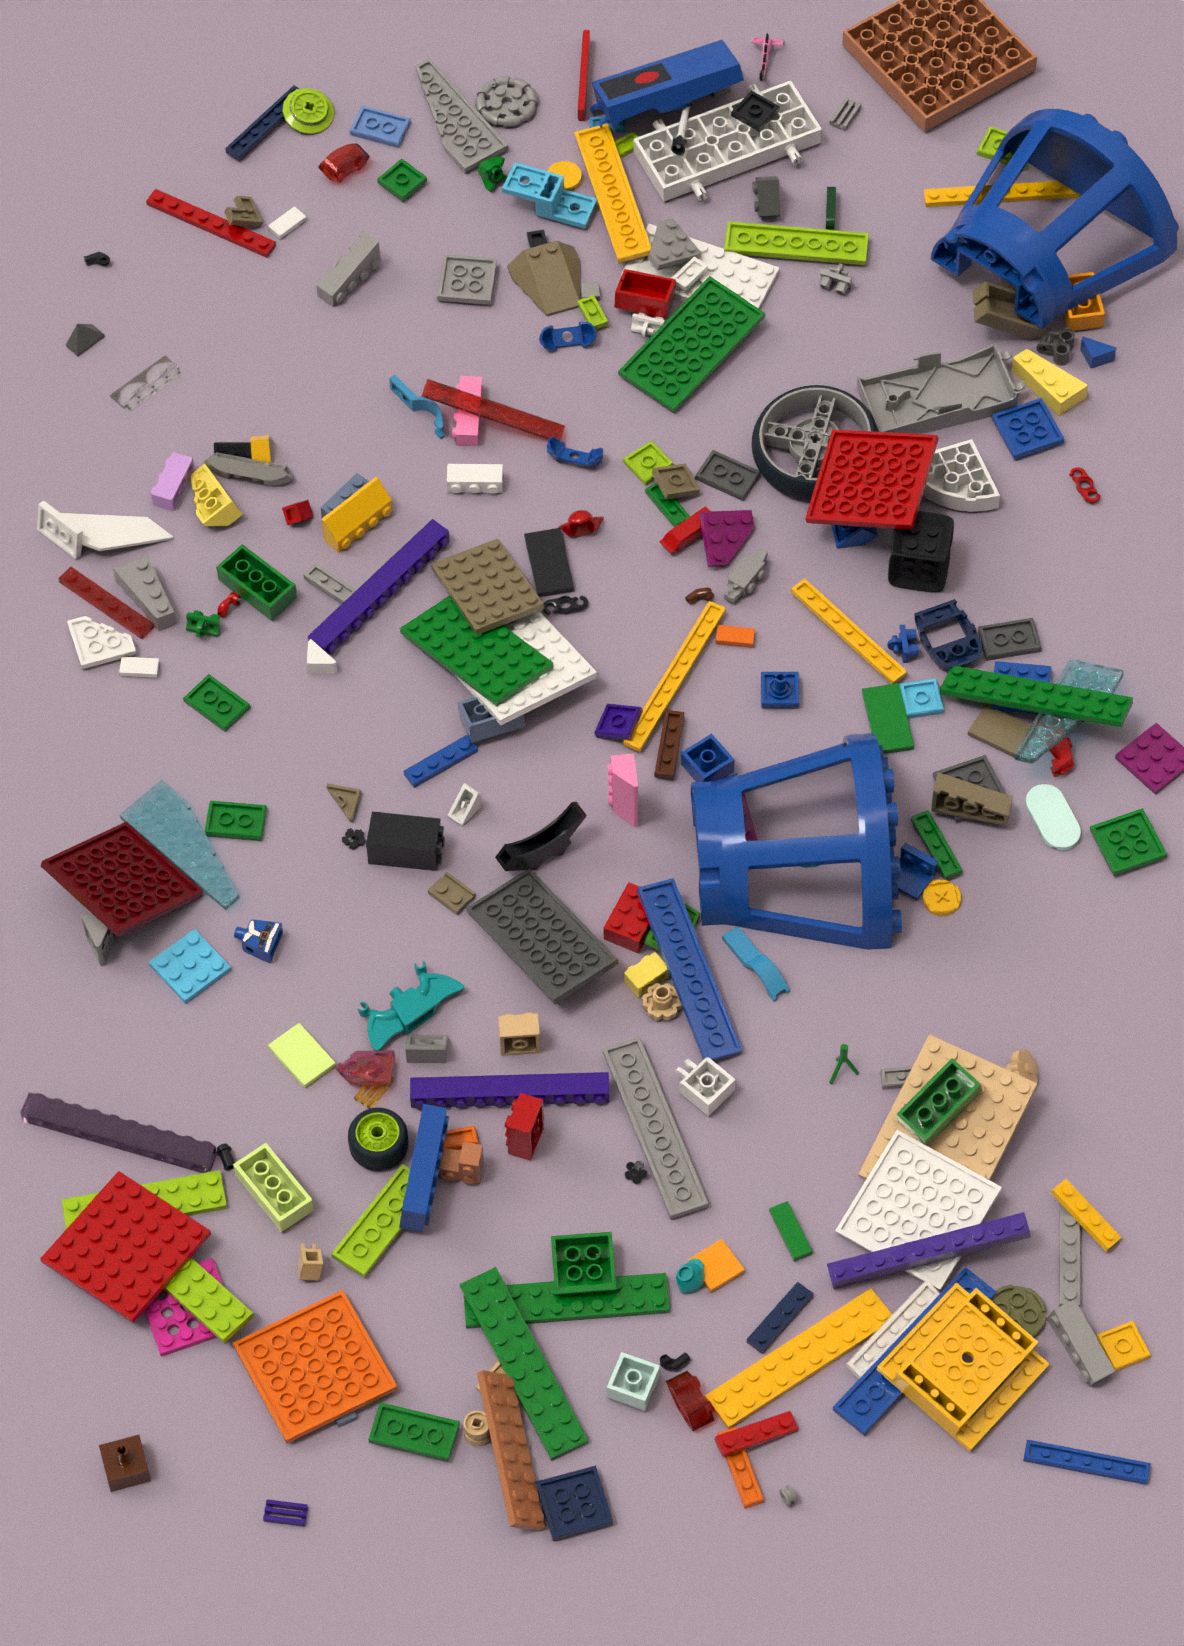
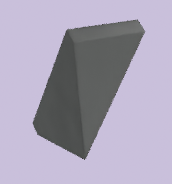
M77 323L66 343V347L78 357L104 338L105 334L93 324Z

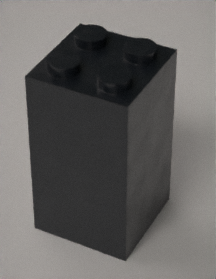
M372 811L366 842L368 864L437 871L438 864L442 863L441 847L444 848L445 845L444 826H441V818Z

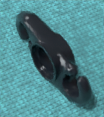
M561 596L550 599L543 603V612L550 615L551 612L547 610V606L554 607L552 611L554 614L559 612L560 614L567 615L572 612L581 611L588 606V599L585 596H580L579 598L584 602L582 605L576 603L578 597ZM563 602H568L570 606L568 608H562L560 604Z

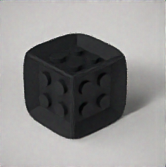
M918 511L913 530L894 529L891 545L892 554L888 568V581L891 585L924 592L943 591L948 574L950 548L954 532V521L951 517L932 512Z

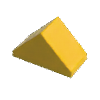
M269 435L251 436L252 459L271 462Z

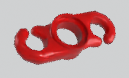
M1080 467L1073 468L1069 475L1073 476L1072 480L1076 483L1077 491L1086 502H1098L1100 494H1097L1092 478L1088 476L1084 469ZM1075 472H1079L1081 474L1080 477H1075L1073 475ZM1086 482L1090 486L1088 488H1082L1080 484ZM1091 493L1097 494L1096 498L1094 499L1090 498L1088 495Z

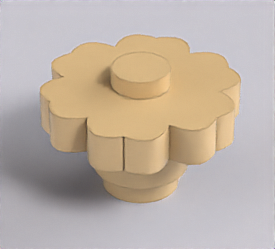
M655 983L653 986L648 987L647 993L642 997L643 1009L648 1011V1017L656 1021L662 1018L668 1021L676 1017L677 1010L682 1008L675 987L669 983L664 985Z
M1027 1049L1014 1051L1011 1056L1012 1062L1008 1063L1004 1069L1037 1083L1038 1068L1036 1061L1032 1059L1031 1052Z

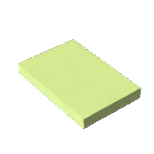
M300 1023L268 1045L270 1051L304 1088L336 1066L334 1060Z

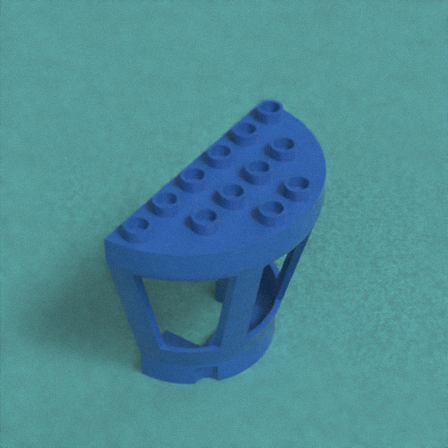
M1043 109L1024 117L1004 136L995 155L952 228L933 247L930 260L956 276H960L972 265V260L1015 286L1014 312L1043 329L1057 316L1167 260L1177 250L1179 225L1174 219L1170 204L1159 182L1144 161L1128 145L1126 137L1121 132L1116 130L1110 131L1098 123L1097 119L1091 114L1081 115L1063 109ZM1008 153H1013V157L981 204L973 206L998 163ZM1028 163L1082 195L1041 232H1037L1016 215L998 208ZM1104 210H1107L1154 239L1152 246L1073 286L1062 262L1056 254Z
M874 733L847 735L843 738V742L840 745L739 776L736 773L716 781L691 782L693 826H695L702 926L726 924L867 950L891 948L892 933H902L901 910H892V899H898L897 880L900 879L899 857L894 856V846H896L895 826H898L897 803H892V793L894 792L893 769H889L888 758L883 757V747L878 745ZM844 762H851L857 807L858 834L759 841L745 840L743 793ZM855 862L861 864L862 927L749 907L747 873L749 870Z

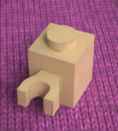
M301 1243L297 1262L299 1280L319 1281L323 1267L321 1249H316V1244H312L311 1249L305 1248V1243Z

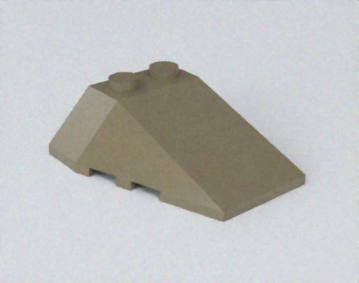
M553 241L523 250L507 265L513 282L516 285L518 284L523 289V292L531 297L533 303L546 316L579 308L577 301L580 300V259L575 247L560 241Z

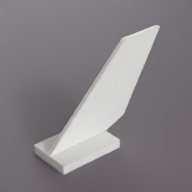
M45 501L38 504L37 530L75 560L81 557L82 545L98 551H105L174 539L172 535L148 517L59 513Z

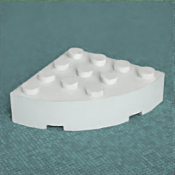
M972 439L935 451L923 492L925 498L940 506L959 511L976 512L999 508L1000 494Z

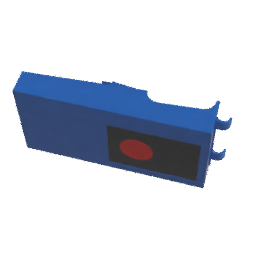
M719 40L593 81L592 86L597 103L591 106L590 111L593 114L595 109H601L606 117L599 121L600 128L607 122L611 123L613 132H616V125L620 121L649 109H657L660 114L685 109L692 106V103L688 102L744 81L741 66L725 42Z

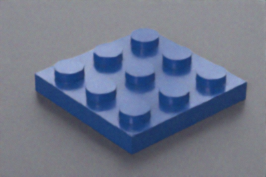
M1042 398L992 414L991 419L1014 460L1064 443V437Z
M995 661L994 673L1050 682L1051 666ZM991 704V709H998L1000 711L1048 715Z

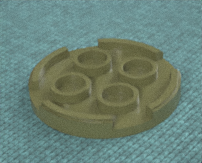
M1007 1285L997 1289V1294L991 1301L1035 1338L1042 1331L1046 1321V1307L1042 1298L1032 1289L1021 1286Z

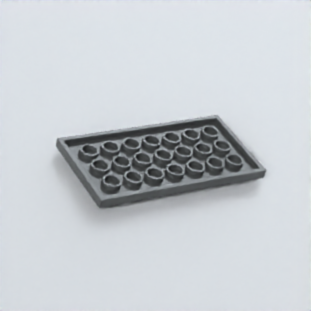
M530 868L466 907L467 913L554 1005L619 964L618 959Z

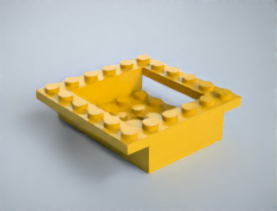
M955 1283L877 1366L876 1370L970 1452L1046 1370L1049 1363L1034 1351L1039 1342L981 1291L975 1288L969 1294L958 1283ZM962 1355H970L973 1362L965 1363L962 1360ZM1017 1366H1019L1015 1370V1372L1003 1383V1385L991 1396V1398L980 1408V1410L971 1418V1416L990 1397V1395L1002 1384V1382L1014 1371V1369Z

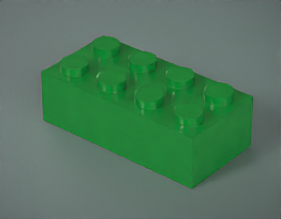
M243 544L216 567L219 581L240 595L270 620L297 598L296 585Z
M951 1058L896 1114L897 1119L920 1142L929 1146L983 1091L982 1086L959 1063Z

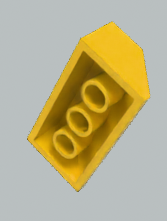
M373 478L322 518L324 541L338 553L343 549H347L353 541L361 538L367 530L375 527L381 519L389 516L393 511L392 499L379 478Z

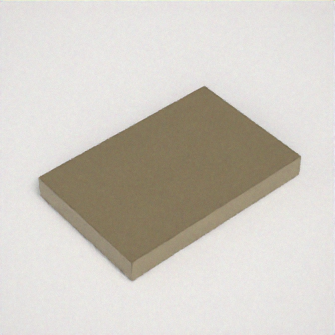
M985 704L970 727L968 735L1018 759L1034 735L1036 728L998 709H991V706Z

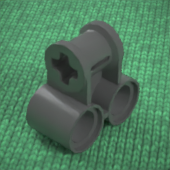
M1064 328L1060 330L1059 334L1051 331L1042 333L1040 335L1041 341L1036 347L1037 351L1044 355L1053 356V361L1057 365H1066L1069 362L1070 351L1074 347V331L1070 328Z

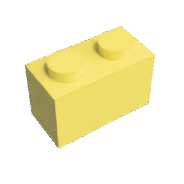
M656 952L646 955L642 958L641 962L635 966L628 967L624 972V983L638 998L647 993L648 987L653 986L655 983L661 984L670 978L665 962Z

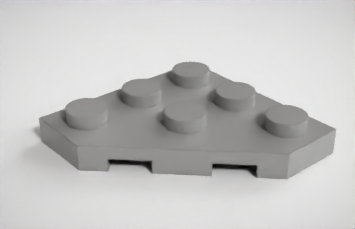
M673 218L658 222L648 256L649 261L657 270L689 262L693 257L697 259L701 257L702 253Z

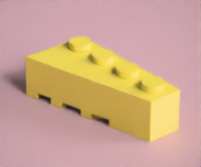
M1025 349L1013 357L1012 371L1021 380L1023 379L1024 383L1039 398H1042L1058 416L1086 399L1087 384L1029 349Z

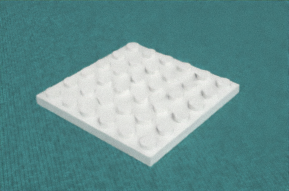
M538 611L505 627L551 660L554 668L497 706L460 678L458 679L474 697L478 698V701L484 705V708L488 709L489 713L496 718V721L503 725L598 677L594 668Z
M896 1130L835 1232L867 1251L874 1252L977 1225L983 1222L1001 1192L1002 1187L903 1132ZM962 1256L905 1270V1272L921 1281L928 1280L935 1289L941 1292Z

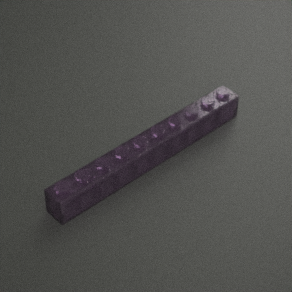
M29 1092L20 1112L23 1122L200 1173L210 1172L217 1156L216 1146L209 1141L201 1142L191 1136H180L170 1130H159L153 1125L145 1126L135 1120H124L114 1114H103L97 1109H86L79 1104L65 1103L58 1098L51 1099L41 1093L34 1094Z

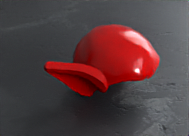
M577 510L570 514L568 523H564L558 526V528H561L563 532L572 537L583 536L595 532L604 520V517H593L587 510Z

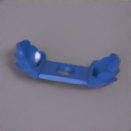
M583 321L579 322V326L554 329L550 325L542 330L539 341L544 348L551 351H556V347L577 344L586 347L594 342L597 332L591 323ZM566 331L571 332L573 335L572 340L569 342L564 341L562 338V334Z
M555 437L548 439L547 453L557 460L585 467L596 466L602 463L603 448L592 449L587 453L565 448V443L560 442ZM576 454L579 458L573 459L570 455Z

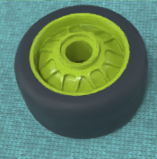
M370 1108L358 1114L351 1122L348 1130L349 1150L353 1159L362 1167L374 1171L387 1170L396 1166L406 1155L409 1143L407 1127L403 1119L394 1111L386 1108Z

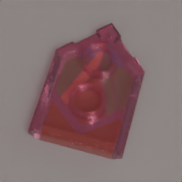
M356 1051L350 1055L348 1060L344 1063H339L334 1068L350 1085L390 1084L395 1051Z

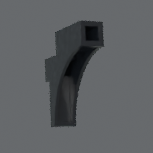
M571 802L555 820L540 831L522 840L505 844L495 858L505 871L527 870L528 868L536 870L546 856H562L572 843L570 837L587 815L577 802Z

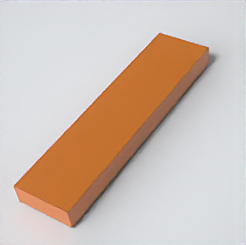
M737 1427L718 1432L717 1435L735 1430ZM746 1450L726 1456L725 1459L744 1509L764 1503V1498Z

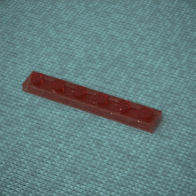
M70 566L58 578L59 583L140 639H143L155 628L153 622Z

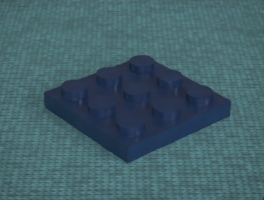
M596 1465L536 1481L538 1494L553 1541L613 1525V1519Z

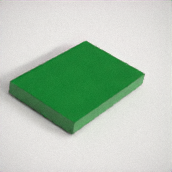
M210 674L183 698L186 704L224 732L251 708L248 702Z
M210 800L204 835L206 837L262 841L267 805Z

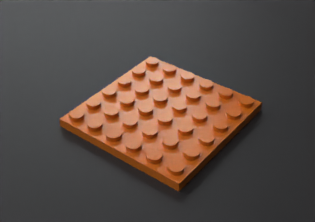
M343 1290L233 1342L234 1349L286 1444L398 1390L394 1379Z

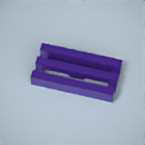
M267 1499L263 1521L305 1527L308 1504ZM269 1513L302 1517V1519L270 1516Z

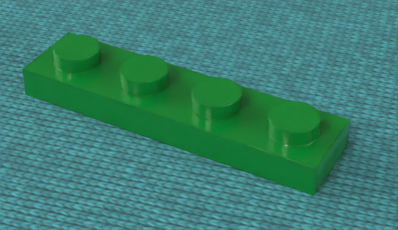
M929 810L911 816V822L930 856L938 860V870L944 880L962 874L960 864Z

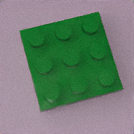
M1143 808L1090 826V832L1113 876L1167 858V853Z

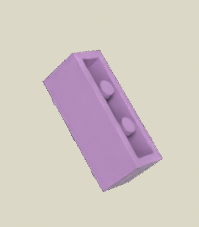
M172 452L170 458L166 459L164 470L159 473L157 484L151 489L150 496L152 497L153 505L174 511L191 477L190 474L194 470L192 457Z

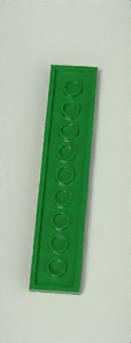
M960 666L949 669L940 687V695L1121 728L1133 704V697Z
M494 1267L459 1284L505 1374H508L513 1379V1388L551 1461L587 1444L588 1439L497 1268Z
M666 1273L616 1276V1291L555 1295L554 1281L506 1285L526 1324L670 1313ZM464 1296L466 1329L481 1328Z

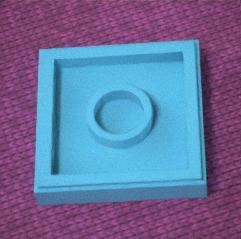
M936 679L899 684L908 719L944 713Z

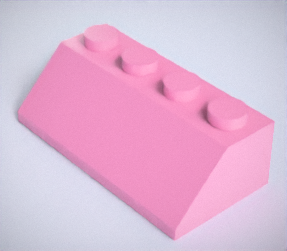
M634 754L611 756V764H607L609 806L613 805V813L632 826L638 827V783Z

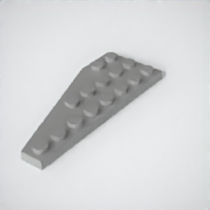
M431 58L416 65V72L444 149L464 173L479 166L483 160L493 158L508 150V144Z

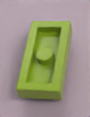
M594 295L577 301L586 322L591 323L595 330L608 326V320Z

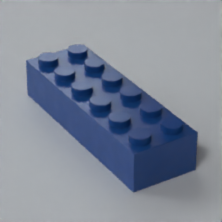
M423 1104L399 1228L423 1232L424 1225H429L449 1122V1116H446L447 1108Z

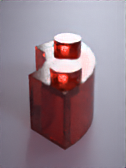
M347 144L329 154L318 168L329 180L342 182L350 173L362 170L370 156L359 144Z
M685 1371L666 1381L679 1412L692 1431L715 1421L712 1414L715 1412L714 1407L699 1389L701 1385L696 1376H692L688 1371Z

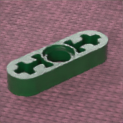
M827 186L826 230H835L836 187Z

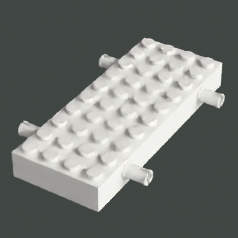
M788 81L761 92L756 84H753V87L752 85L748 86V93L752 90L780 106L779 112L760 132L731 116L733 109L744 99L742 98L688 118L684 134L687 143L685 152L681 155H676L671 151L672 141L678 135L680 122L666 127L662 119H658L659 122L655 120L653 127L656 131L635 138L634 154L663 202L694 191L699 201H702V198L705 200L708 197V193L704 189L705 186L787 155L793 165H797L796 161L800 164L803 158L798 151L821 143L822 129L793 83Z

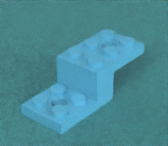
M514 162L502 187V193L534 201L537 216L586 229L598 203L597 198L565 190L563 175ZM524 180L529 181V183L523 184L521 182ZM574 207L579 208L578 211H572L571 209Z

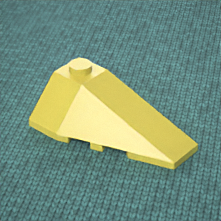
M205 463L190 474L192 489L195 492L196 515L204 526H229L243 515Z

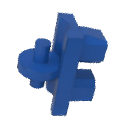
M904 624L899 625V638L893 635L892 639L888 641L887 646L888 649L894 650L895 654H898L901 649L902 662L908 663L909 658L918 657L919 648L918 644L908 645V642H916V629H906Z

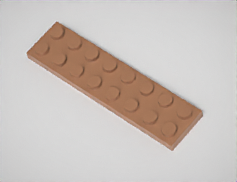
M482 1370L477 1373L510 1527L541 1531L546 1527L518 1399L513 1388L514 1381L508 1374Z

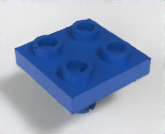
M761 672V707H799V672Z

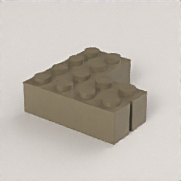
M1001 278L1002 286L985 281L973 290V304L976 305L974 307L975 323L1030 340H1034L1045 332V328H1039L1014 312L1016 287Z

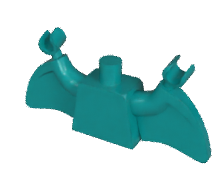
M422 961L423 967H417L415 963V972L419 976L420 982L417 989L410 987L402 992L399 987L393 988L389 994L393 998L390 1002L391 1008L385 1011L375 1009L372 1011L366 1002L360 1003L364 1008L363 1010L357 1008L361 1017L369 1016L367 1030L373 1050L380 1052L386 1043L399 1033L405 1032L406 1035L411 1033L436 1014L435 1008L444 999L462 992L464 985L446 975L427 973L425 961Z

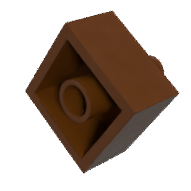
M139 1434L99 1445L111 1492L151 1481Z

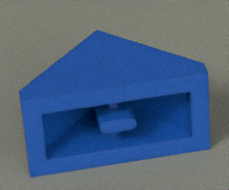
M1084 336L1082 337L1080 350L1090 368H1095L1115 360L1117 347Z

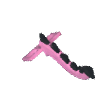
M768 33L766 38L753 37L752 43L763 44L762 64L759 74L760 81L764 79L771 45L783 46L784 40L770 39Z

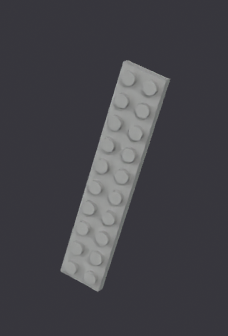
M640 1037L603 1048L602 1053L670 1219L707 1208L708 1201Z

